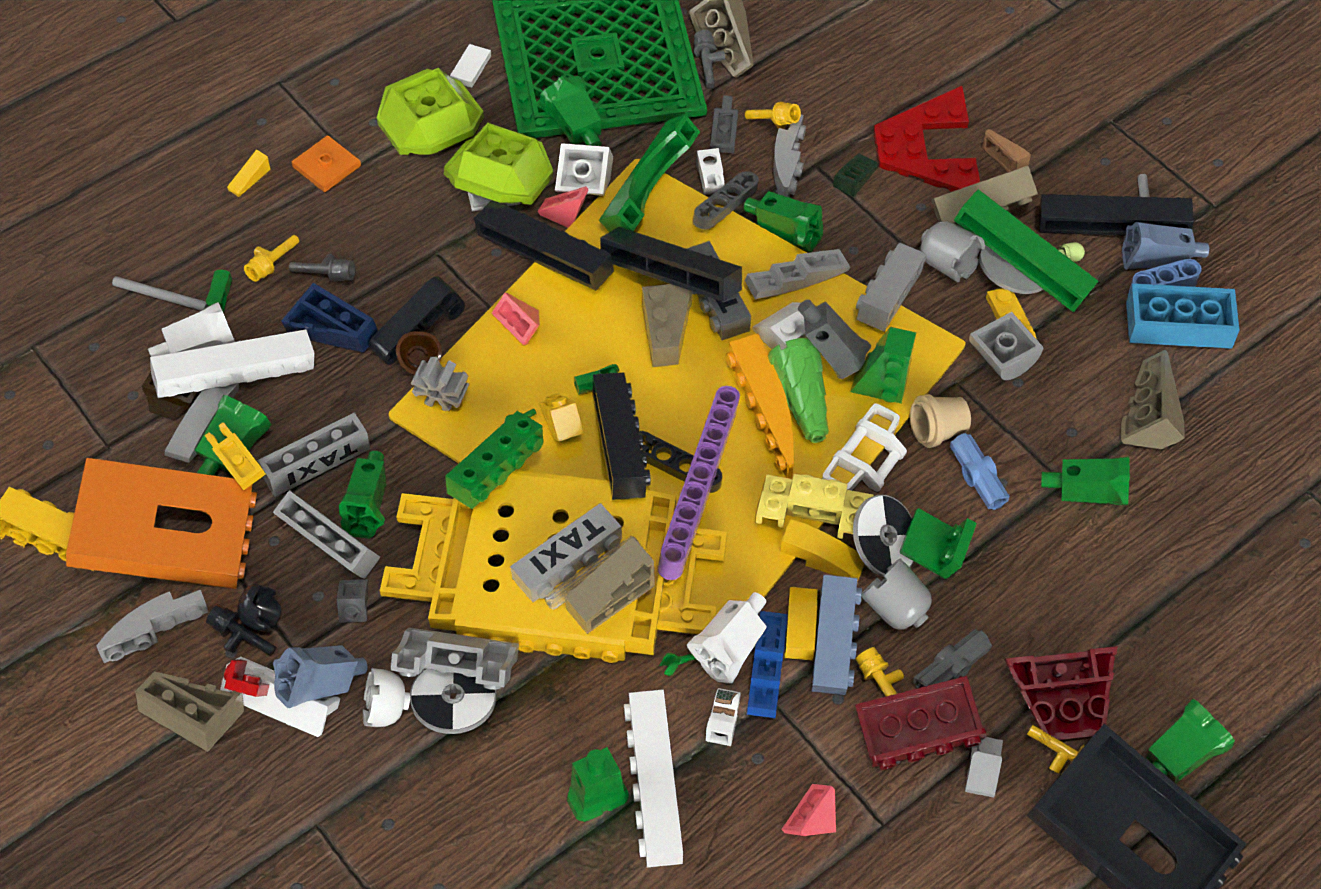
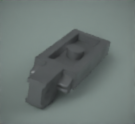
M723 95L722 108L716 107L714 109L710 149L719 148V152L734 153L738 110L732 109L733 96Z

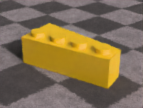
M8 487L0 499V539L3 540L6 535L14 538V544L25 547L29 543L34 545L40 553L49 556V554L51 555L55 552L58 553L61 560L66 561V550L74 513L61 511L49 501L35 499L23 489L16 490Z

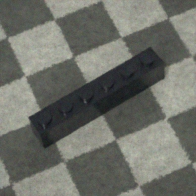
M1041 194L1039 233L1126 235L1127 226H1132L1135 222L1192 229L1194 223L1192 198Z
M491 200L474 217L478 236L595 291L614 272L611 254L606 250L599 249L584 240H579L569 235L565 231H560L545 222L531 218L526 213H520L506 204Z
M617 227L600 237V249H604L611 254L613 265L723 302L742 290L741 266L622 227Z
M624 372L593 374V400L612 500L645 498L646 486L651 485L650 470H645L647 467L646 452H641L643 450L642 434H637L639 432L638 416H633L636 414L635 400H630L632 398L631 383H626Z

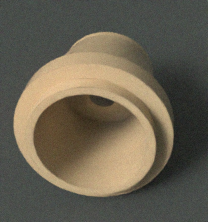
M930 394L920 395L914 400L910 410V423L916 439L923 446L931 448L939 446L942 441L967 432L971 425V414L967 402L962 397H933Z

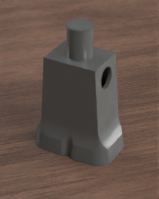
M804 300L798 306V311L804 317L806 337L832 366L839 379H844L859 371L864 364L871 344L854 332L826 301L815 306L811 300Z

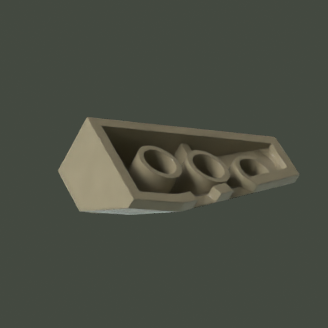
M703 0L689 11L696 32L708 30L712 33L717 47L716 52L724 51L726 60H721V62L733 77L737 78L754 66L747 16L742 0Z

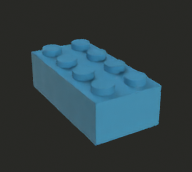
M1133 283L1131 285L1126 301L1129 343L1233 348L1239 333L1235 289Z

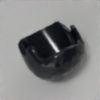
M260 584L248 586L241 594L237 605L238 616L242 623L254 630L271 631L276 626L281 614V605L273 597V595H276V591Z

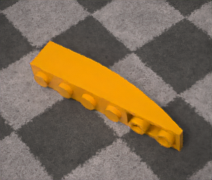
M758 333L730 341L729 352L726 353L728 366L734 368L736 372L737 385L739 388H743L746 393L745 400L749 409L753 408L755 412L756 424L765 433L766 445L775 454V463L778 470L783 471L786 478L792 479L794 448L791 416L786 394L774 365H771L769 362L768 352Z

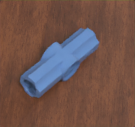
M963 433L951 441L950 448L962 466V474L968 486L975 487L988 509L996 510L1001 508L1009 501L1010 496L997 477V469L991 457L983 455L971 434Z

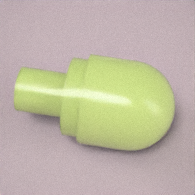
M1077 242L1063 244L1058 249L1073 262L1080 261L1085 254L1084 247Z

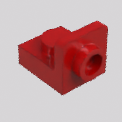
M231 660L224 672V680L226 681L224 688L254 697L267 696L270 684L260 682L261 677L244 674L247 665L246 660Z

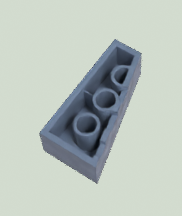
M823 575L812 692L846 695L847 687H853L854 670H849L850 659L855 660L857 643L852 642V633L858 632L859 615H854L855 604L860 605L862 588L857 587L858 578Z

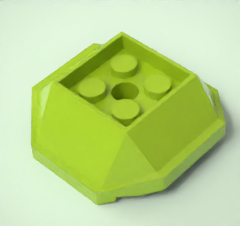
M439 68L434 70L425 69L385 87L377 114V124L400 155H409L410 153L430 155L474 136L480 122L484 118V112L461 81L451 78Z
M487 123L474 138L465 141L444 166V175L449 178L455 188L499 203L522 202V204L532 205L552 180L553 169L542 142Z

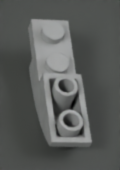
M801 115L797 123H791L788 130L779 128L776 137L774 180L778 194L785 197L795 194L798 183L795 180L796 176L801 177L804 163L800 162L801 152H799L800 143L798 141L799 139H804L806 126L803 125L804 115Z
M201 590L173 600L169 591L142 604L127 614L96 645L103 662L117 661L137 650L148 649L151 645L158 643L155 633L170 630L177 624L187 620L198 619L203 614L208 613L209 611Z

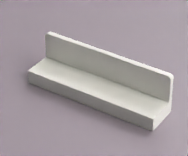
M241 656L237 658L247 661L244 674L261 677L260 682L270 684L267 696L254 697L242 693L244 706L319 737L322 735L327 715L338 709L339 697L333 695L287 708L275 695V671ZM223 677V681H222V685H221V689H220V690L227 691V692H233L232 690H228V689H225V688H224L226 681L224 680V677Z

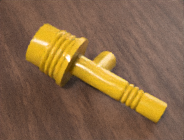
M777 102L773 109L745 111L746 119H771L778 129H784L787 124L797 123L801 117V111L797 104Z
M292 235L273 251L260 246L256 247L254 250L255 256L244 266L247 277L257 282L268 274H272L275 270L273 263L300 242L299 238L296 235Z
M875 647L865 650L856 657L865 680L874 678L885 696L897 694L892 684L903 680L904 674L900 669L885 675L883 671L889 667V664L884 661Z
M1034 725L1030 727L1027 733L1028 736L1057 752L1049 768L1058 774L1061 772L1068 759L1072 761L1085 746L1083 744L1077 751Z

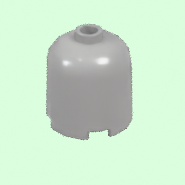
M948 221L936 223L930 229H927L921 237V252L926 254L925 262L956 282H960L962 277L965 279L970 277L980 263L977 258L980 249H985V241L980 236Z
M900 558L887 568L888 572L884 575L885 578L880 581L877 577L862 592L861 597L892 628L903 630L912 625L918 628L929 618L926 612L932 603L931 593Z

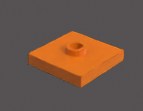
M328 135L291 161L294 169L324 193L361 166V162L357 157Z

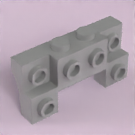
M408 627L399 646L392 653L391 671H398L400 675L406 677L419 675L424 668L434 669L441 673H461L468 677H476L475 683L484 684V687L487 689H500L505 687L510 680L511 668L518 659L519 644Z

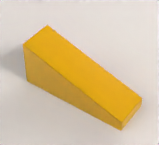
M256 150L228 185V190L240 197L271 170L268 156Z

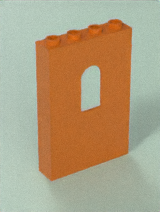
M86 458L66 550V566L236 589L238 579H244L246 563L241 562V557L248 554L250 539L245 538V532H251L253 515H248L249 508H255L257 492H252L253 484L243 490L234 478ZM158 505L203 511L212 519L210 529L203 533L154 527Z

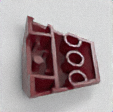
M1118 646L1089 649L1085 652L1039 657L1032 655L1004 659L1039 728L1046 732V734L1048 733L1051 737L1053 736L1058 740L1092 737L1103 724L1106 725L1110 702L1109 693L1114 675L1113 666Z

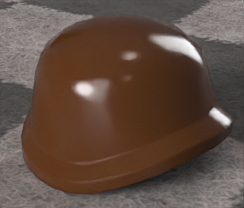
M414 331L404 334L399 339L396 346V356L401 367L409 374L415 375L422 360L428 363L430 357H438L440 362L442 347L434 335L427 332Z

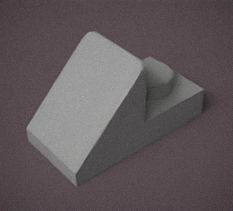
M985 737V739L981 740L982 743L980 745L971 747L965 792L994 798L1002 763L1001 751L1003 740Z

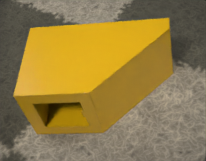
M553 394L545 398L546 401L539 403L550 432L557 441L584 434L575 402L565 396H561V394Z

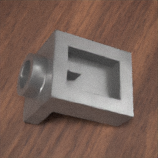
M368 579L342 580L339 582L336 600L339 621L341 623L367 621Z

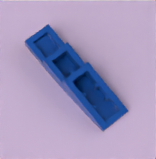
M760 611V619L767 627L755 646L747 715L776 718L788 614Z

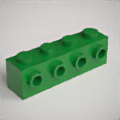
M516 411L445 476L447 494L471 509L480 502H484L489 494L498 485H502L515 469L521 468L529 456L541 449L544 442L543 426L521 412Z

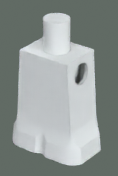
M219 302L199 313L162 328L166 342L148 348L151 357L233 343L235 341Z
M753 592L747 601L729 600L700 634L695 635L687 644L688 649L701 663L704 670L717 682L731 684L734 682L741 666L767 627L758 616V613L766 604V599L759 593Z

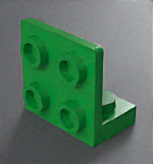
M918 508L914 511L900 549V554L947 579L962 567L977 523L967 518L960 525L955 524L952 527Z

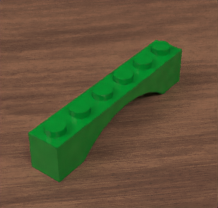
M686 114L666 121L600 217L599 221L609 232L617 227L631 231L635 230L645 215V204L655 184L665 171L691 147L699 135V129Z

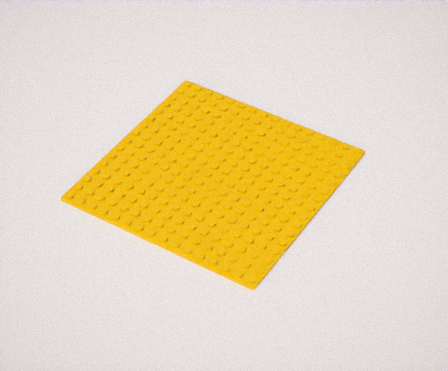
M640 159L633 160L607 187L604 196L599 195L565 232L600 249V237L609 233V231L601 224L599 219ZM664 173L650 192L644 208L645 215L634 232L683 248H689L710 241L720 260L741 266L742 290L738 293L751 314L749 332L721 340L718 332H713L708 314L702 312L699 297L697 294H693L679 364L652 367L642 307V287L666 285L669 283L613 265L614 272L595 291L534 262L505 292L539 310L540 325L528 343L523 345L492 314V311L502 298L501 296L440 359L442 367H445L447 362L451 361L456 364L453 372L464 371L468 375L466 383H469V386L460 406L456 408L452 405L450 411H443L439 402L435 400L433 407L424 404L427 396H415L412 393V388L389 411V419L459 464L504 423L506 416L513 415L516 411L524 414L531 409H535L536 415L530 418L543 426L544 442L538 452H534L525 460L521 468L515 470L609 481L593 400V391L578 395L574 384L575 376L594 372L612 364L618 365L620 369L618 373L624 372L626 383H631L632 398L630 400H635L636 414L633 416H638L639 431L648 432L692 455L696 452L717 390L722 386L736 388L740 393L737 413L718 467L722 472V485L718 491L709 493L698 528L727 531L724 561L696 558L690 603L717 606L718 614L729 600L747 601L753 592L759 593L765 598L797 557L780 552L781 541L790 518L816 529H820L825 523L789 515L785 516L783 527H778V520L765 517L762 519V524L756 523L766 475L786 477L783 471H779L776 466L775 454L766 445L765 433L756 424L753 408L749 409L745 400L746 393L743 388H739L737 385L734 368L728 366L726 353L729 352V342L756 334L752 330L754 325L792 302L802 303L804 300H811L815 306L826 301L854 332L871 344V348L866 356L875 349L877 342L889 327L916 332L902 404L886 402L883 399L850 392L855 373L844 379H839L832 366L821 354L829 433L826 435L825 440L812 443L804 437L793 412L789 409L794 448L792 479L794 474H807L822 479L823 473L832 462L835 453L838 450H842L855 432L856 424L875 403L900 416L899 424L893 433L895 435L910 417V410L914 400L918 396L926 395L932 390L964 350L966 344L964 340L902 305L885 332L858 321L859 309L856 308V304L861 294L866 295L867 286L844 273L799 290L755 299L744 281L748 273L769 271L772 264L794 261L797 254L807 252L734 211L710 229L696 227L693 224L694 210L709 197ZM714 204L716 207H724L721 204ZM762 340V342H763V344H764V346H765V348H766V350H767V352H768V354H769V352L771 351V349H770V348L768 347V345ZM553 394H561V396H565L575 402L584 434L557 441L550 432L539 403L546 401L545 398ZM878 414L874 415L870 422L887 431L892 424L890 420ZM864 436L851 455L871 466L885 446ZM665 451L659 452L656 455L660 460H668L671 457ZM647 463L645 470H650V490L676 495L677 506L685 482ZM684 463L679 468L684 472H688L691 464ZM838 465L831 474L832 478L846 484L855 476V474ZM558 512L553 516V521L557 524H563L567 522L569 516L565 512ZM614 518L621 525L622 528L624 525L623 521L618 518ZM619 546L610 551L606 550L605 553L613 555L619 549Z

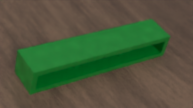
M979 189L962 206L954 219L964 229L980 236L985 241L986 246L1072 312L1079 307L1098 283L1097 279Z

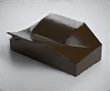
M151 371L142 385V390L147 396L149 412L173 421L185 410L189 409L201 393V391H193L171 397L158 398Z

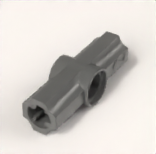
M974 629L954 646L950 644L943 648L935 657L934 662L914 677L913 683L916 688L959 678V676L964 677L971 669L972 664L991 650L992 644L988 636L982 630Z

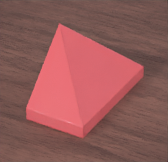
M585 186L546 198L538 213L540 216L568 228L576 220L589 190Z
M504 293L492 311V314L523 345L528 343L540 325L539 310L508 293Z
M812 784L781 830L787 834L801 836L836 832L835 789L828 785Z

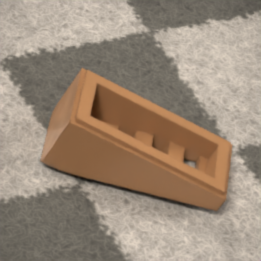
M990 129L985 132L982 148L1007 172L1029 165L1031 154Z

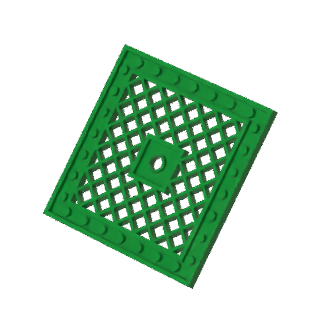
M492 0L517 133L532 138L565 134L556 120L541 107L540 99L536 102L535 96L540 98V94L543 91L540 88L543 85L549 87L556 82L550 79L553 75L557 77H575L573 75L576 72L578 76L584 78L586 91L590 99L594 96L601 99L598 103L592 101L601 118V129L666 121L684 114L688 118L707 115V106L679 0ZM642 4H644V5L648 6L649 8H648L647 10H645V9L641 8L640 6H641ZM622 7L626 9V11L623 13L618 9ZM597 10H600V11H602V12H604V13L600 16V15L596 14L595 12H596ZM576 12L581 16L579 18H576L572 15ZM634 13L640 17L638 19H635L631 16ZM552 15H554L558 19L556 21H553L549 18ZM612 16L617 20L615 22H612L608 19ZM530 18L533 19V20H535V22H534L533 24H531V23H529V22H527V21H528ZM590 19L594 23L592 25H589L588 23H586V21ZM646 20H648L653 24L651 26H648L644 23L646 22ZM567 22L571 24V26L567 28L563 26V24ZM626 23L630 25V27L626 29L622 27V25ZM542 25L549 27L546 31L540 29ZM603 26L607 28V30L603 32L599 30V28ZM578 29H581L585 32L582 35H580L576 31ZM637 30H640V31L643 32L644 34H643L642 36H640V35L636 34L635 32H636ZM555 32H558V33H560V34H562V35L558 38V37L554 36L553 34H554ZM533 34L539 37L536 41L530 38ZM650 37H653V38L657 39V41H656L655 43H653V42L649 41L648 39H649ZM569 38L571 39V44L566 42ZM629 39L635 43L631 46L625 42ZM547 41L553 45L548 48L543 44ZM643 46L648 50L644 53L639 48ZM561 48L566 52L562 55L556 51ZM538 51L543 55L539 58L533 54ZM656 53L662 57L658 60L652 56ZM594 54H601L602 56H601V57H594V56H592V55H594ZM633 56L639 60L635 63L629 59ZM550 58L556 61L553 65L547 62ZM645 63H647V64L651 65L652 67H651L650 70H649V69L643 67V65H644ZM563 65L569 67L567 71H564L560 68ZM624 67L629 69L626 73ZM540 68L546 70L543 75L537 72ZM661 70L666 74L662 77L656 73ZM638 73L643 77L639 80L633 76ZM615 76L620 80L616 83L610 79ZM592 79L596 81V84L592 86L587 82ZM651 80L657 84L653 87L647 84V82ZM626 83L632 85L633 88L629 90L623 86ZM605 86L610 90L606 93L600 89ZM665 87L671 91L666 94L660 90ZM642 90L647 94L643 97L637 93ZM617 93H619L620 95H622V96H624V97H623L621 100H619V99L615 98L614 96H615Z

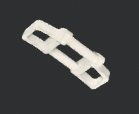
M873 404L866 415L856 424L855 432L842 450H838L835 453L832 462L823 473L822 479H834L831 477V474L838 465L855 474L850 482L847 483V490H853L863 480L870 489L876 492L880 491L884 486V479L896 462L903 459L907 452L906 448L893 434L899 424L900 416L879 404ZM878 414L890 420L892 424L888 431L870 422L872 417ZM864 436L885 446L884 448L889 452L888 457L877 472L869 464L851 455Z

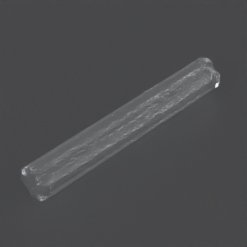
M634 536L628 537L545 595V602L549 608L554 610L565 603V597L572 588L582 583Z

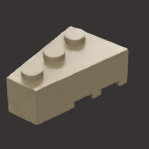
M672 284L642 287V307L652 367L679 364L685 329L693 300V291Z
M631 537L582 583L568 592L565 597L567 611L588 634L655 586L654 560L636 539Z
M155 671L135 691L139 712L207 752L244 712L242 693L216 689L215 685L211 684L206 686L190 683L189 679Z

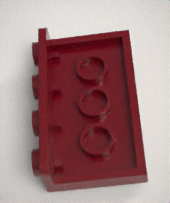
M967 676L855 704V710L872 768L879 766L880 770L895 767L897 761L908 759L909 763L920 761L925 758V754L936 752L937 755L947 754L953 751V747L964 745L965 748L980 745L982 743L981 740L986 737V730L982 726Z

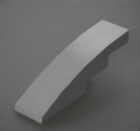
M840 249L797 254L794 261L772 264L769 271L748 273L744 281L754 298L758 299L784 294L823 282L849 271L850 266Z
M239 383L226 387L202 390L177 427L165 450V456L189 463L197 455L195 449L216 415L222 396L227 395L233 398L239 391Z

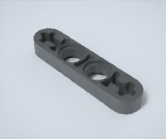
M748 171L739 173L695 208L693 224L700 229H710L757 191L758 176ZM728 193H735V194H738L739 196H732V195H729ZM714 204H721L724 207H716Z

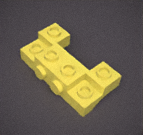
M794 474L793 479L766 475L756 523L762 524V519L765 517L778 520V527H783L785 516L789 515L839 525L837 538L843 539L844 533L853 534L854 517L859 506L866 499L874 495L847 490L848 484L834 479L825 480L807 474Z

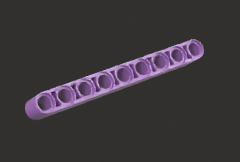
M722 386L716 392L662 545L658 572L667 580H675L683 573L733 426L740 393L732 386Z

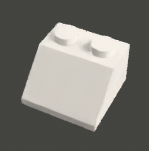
M561 144L555 191L569 192L587 186L589 190L587 194L604 196L611 179L613 155L610 148Z
M792 302L754 325L752 330L759 334L760 338L771 350L779 344L781 350L787 348L785 341L807 338L805 335L804 317L798 311V306L801 303Z

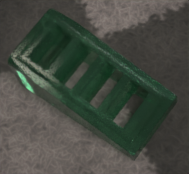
M858 153L834 176L833 187L854 197L877 170L879 163Z

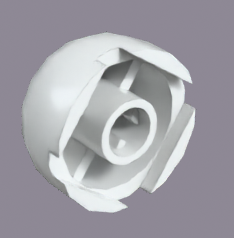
M372 668V672L368 674L364 692L366 708L369 711L363 709V724L370 727H385L395 723L400 718L403 710H408L410 693L405 692L404 683L397 674L384 669Z

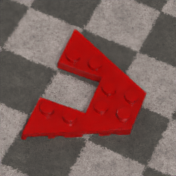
M963 87L955 88L874 125L873 132L879 168L895 171L905 177L912 175L924 179V183L938 188H947L950 192L979 183L980 177L976 158L928 159L923 130L968 128L969 119Z

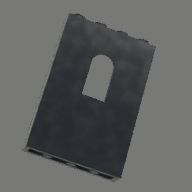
M1105 724L1091 737L1027 814L1033 822L1111 889H1219L1227 879L1224 873L1228 868L1234 869L1244 857L1240 852L1246 846L1242 839ZM1134 820L1138 821L1174 853L1177 864L1173 872L1169 874L1158 873L1119 840Z

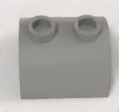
M1013 312L974 331L969 337L970 343L1003 380H1011L1022 375L1035 364L1043 351V346Z

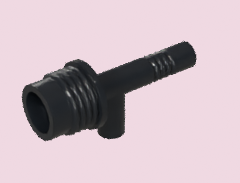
M217 604L210 611L206 619L207 624L220 632L222 637H226L232 632V635L224 645V648L233 653L242 639L256 646V648L269 656H272L276 651L277 647L238 623V612H233L220 604Z

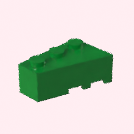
M889 327L877 342L875 349L868 353L861 369L855 373L850 392L883 399L886 402L902 404L916 332Z

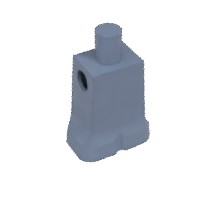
M1135 222L1132 226H1127L1126 237L1122 247V259L1126 270L1155 268L1184 259H1191V257L1206 258L1209 254V244L1195 242L1192 229Z
M342 645L317 648H288L279 659L273 662L275 695L287 708H292L307 701L346 693L349 691L353 676L363 675L367 672V662L362 657L354 658Z

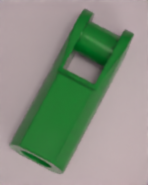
M222 269L214 271L210 291L206 298L208 306L219 302L223 312L225 311L232 282V276L229 271Z
M612 364L594 372L575 376L574 384L578 395L593 391V374L618 373L620 370L618 365Z

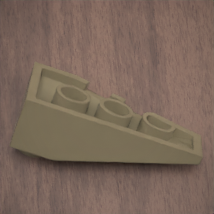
M1163 350L1142 362L1135 385L1138 387L1134 397H1130L1128 405L1131 407L1128 415L1123 416L1121 422V441L1124 444L1163 449L1185 438L1184 418L1168 352Z

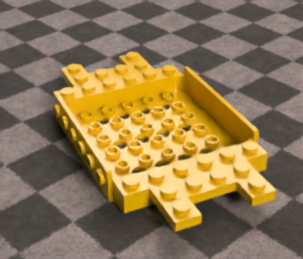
M514 470L502 485H498L484 502H480L473 509L455 498L447 499L402 493L396 517L397 521L400 523L422 525L413 569L385 566L380 594L386 597L431 602L428 616L430 628L456 631L457 635L518 643V650L529 653L535 650L546 652L552 656L568 654L578 659H589L592 657L600 658L605 662L615 663L625 661L626 652L654 655L657 630L700 634L717 614V606L690 603L696 558L724 561L727 531L698 528L682 575L675 580H667L659 574L658 564L661 548L676 508V495L652 491L650 486H646L645 498L612 500L610 484L606 480ZM601 503L614 518H618L624 523L621 528L622 540L618 544L619 548L631 537H634L654 560L655 586L587 634L567 611L565 597L572 588L582 583L612 555L603 552L592 565L582 567L571 580L561 582L554 587L555 594L549 599L539 598L533 603L512 579L510 566ZM508 505L514 509V513L510 517H501L498 514V510L502 506ZM558 512H565L569 518L567 522L557 524L553 521V516ZM498 530H505L509 533V538L504 542H497L494 540L493 535ZM498 554L504 557V563L501 566L493 567L488 563L489 558L492 555ZM494 579L500 584L499 588L494 592H487L483 588L487 580Z

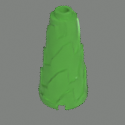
M808 338L785 341L787 348L781 350L779 344L769 352V362L771 365H774L786 394L788 407L793 412L804 437L812 443L821 442L826 439V435L829 433L821 354Z

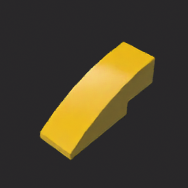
M790 518L781 541L780 552L806 560L805 566L834 576L858 578V583L865 564L855 549L819 529Z
M790 587L785 658L813 660L818 589Z

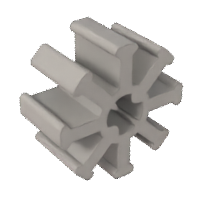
M430 357L428 363L425 360L421 361L411 381V385H415L412 393L415 396H427L424 404L433 407L436 400L441 405L443 411H450L452 405L456 408L460 406L469 386V383H466L468 375L464 371L453 372L456 364L448 361L446 366L442 367L438 357Z

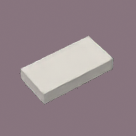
M469 44L450 77L461 81L464 86L472 88L489 61L491 50Z

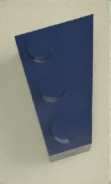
M312 283L281 320L287 333L307 330L310 341L363 353L369 347L371 338L378 332L373 318L315 283Z

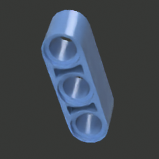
M1184 259L1140 271L1133 276L1131 285L1133 283L1196 287L1202 268L1197 261Z

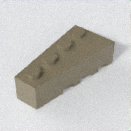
M1025 166L936 197L931 202L938 222L948 221L960 226L954 219L962 206L978 189L1005 210H1009L1008 205L1015 202L1018 203V206L1032 202L1031 197L1038 193L1029 166Z

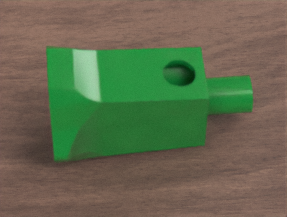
M561 76L554 84L541 92V107L556 120L572 144L576 145L585 142L588 146L602 145L598 137L601 135V118L586 91V83L583 77Z
M770 191L766 193L761 201L751 197L745 201L744 211L756 215L757 224L785 241L808 252H812L821 241L823 221L822 207L820 205L804 203Z
M223 395L218 404L217 413L204 435L210 432L215 436L219 444L227 438L222 434L218 426L224 422L232 434L235 433L249 451L272 424L267 416L260 411L230 396ZM203 435L195 449L201 460L204 461L197 473L214 476L217 470L220 469L231 475L212 450V445Z
M370 451L367 459L357 458L347 491L339 504V515L342 517L340 521L341 528L353 537L370 539L375 535L378 527L384 525L385 518L379 511L386 488L384 455L381 452Z
M1127 456L1112 459H1063L1062 472H1042L1041 488H1062L1061 501L1128 505L1130 458Z
M1192 699L1185 706L1181 718L1148 749L1147 759L1177 784L1210 758L1224 754L1232 749L1235 740L1197 700Z
M608 747L602 750H591L586 757L572 763L571 785L567 802L577 820L583 822L601 816L604 811H611L627 802L629 792L622 780L621 771Z

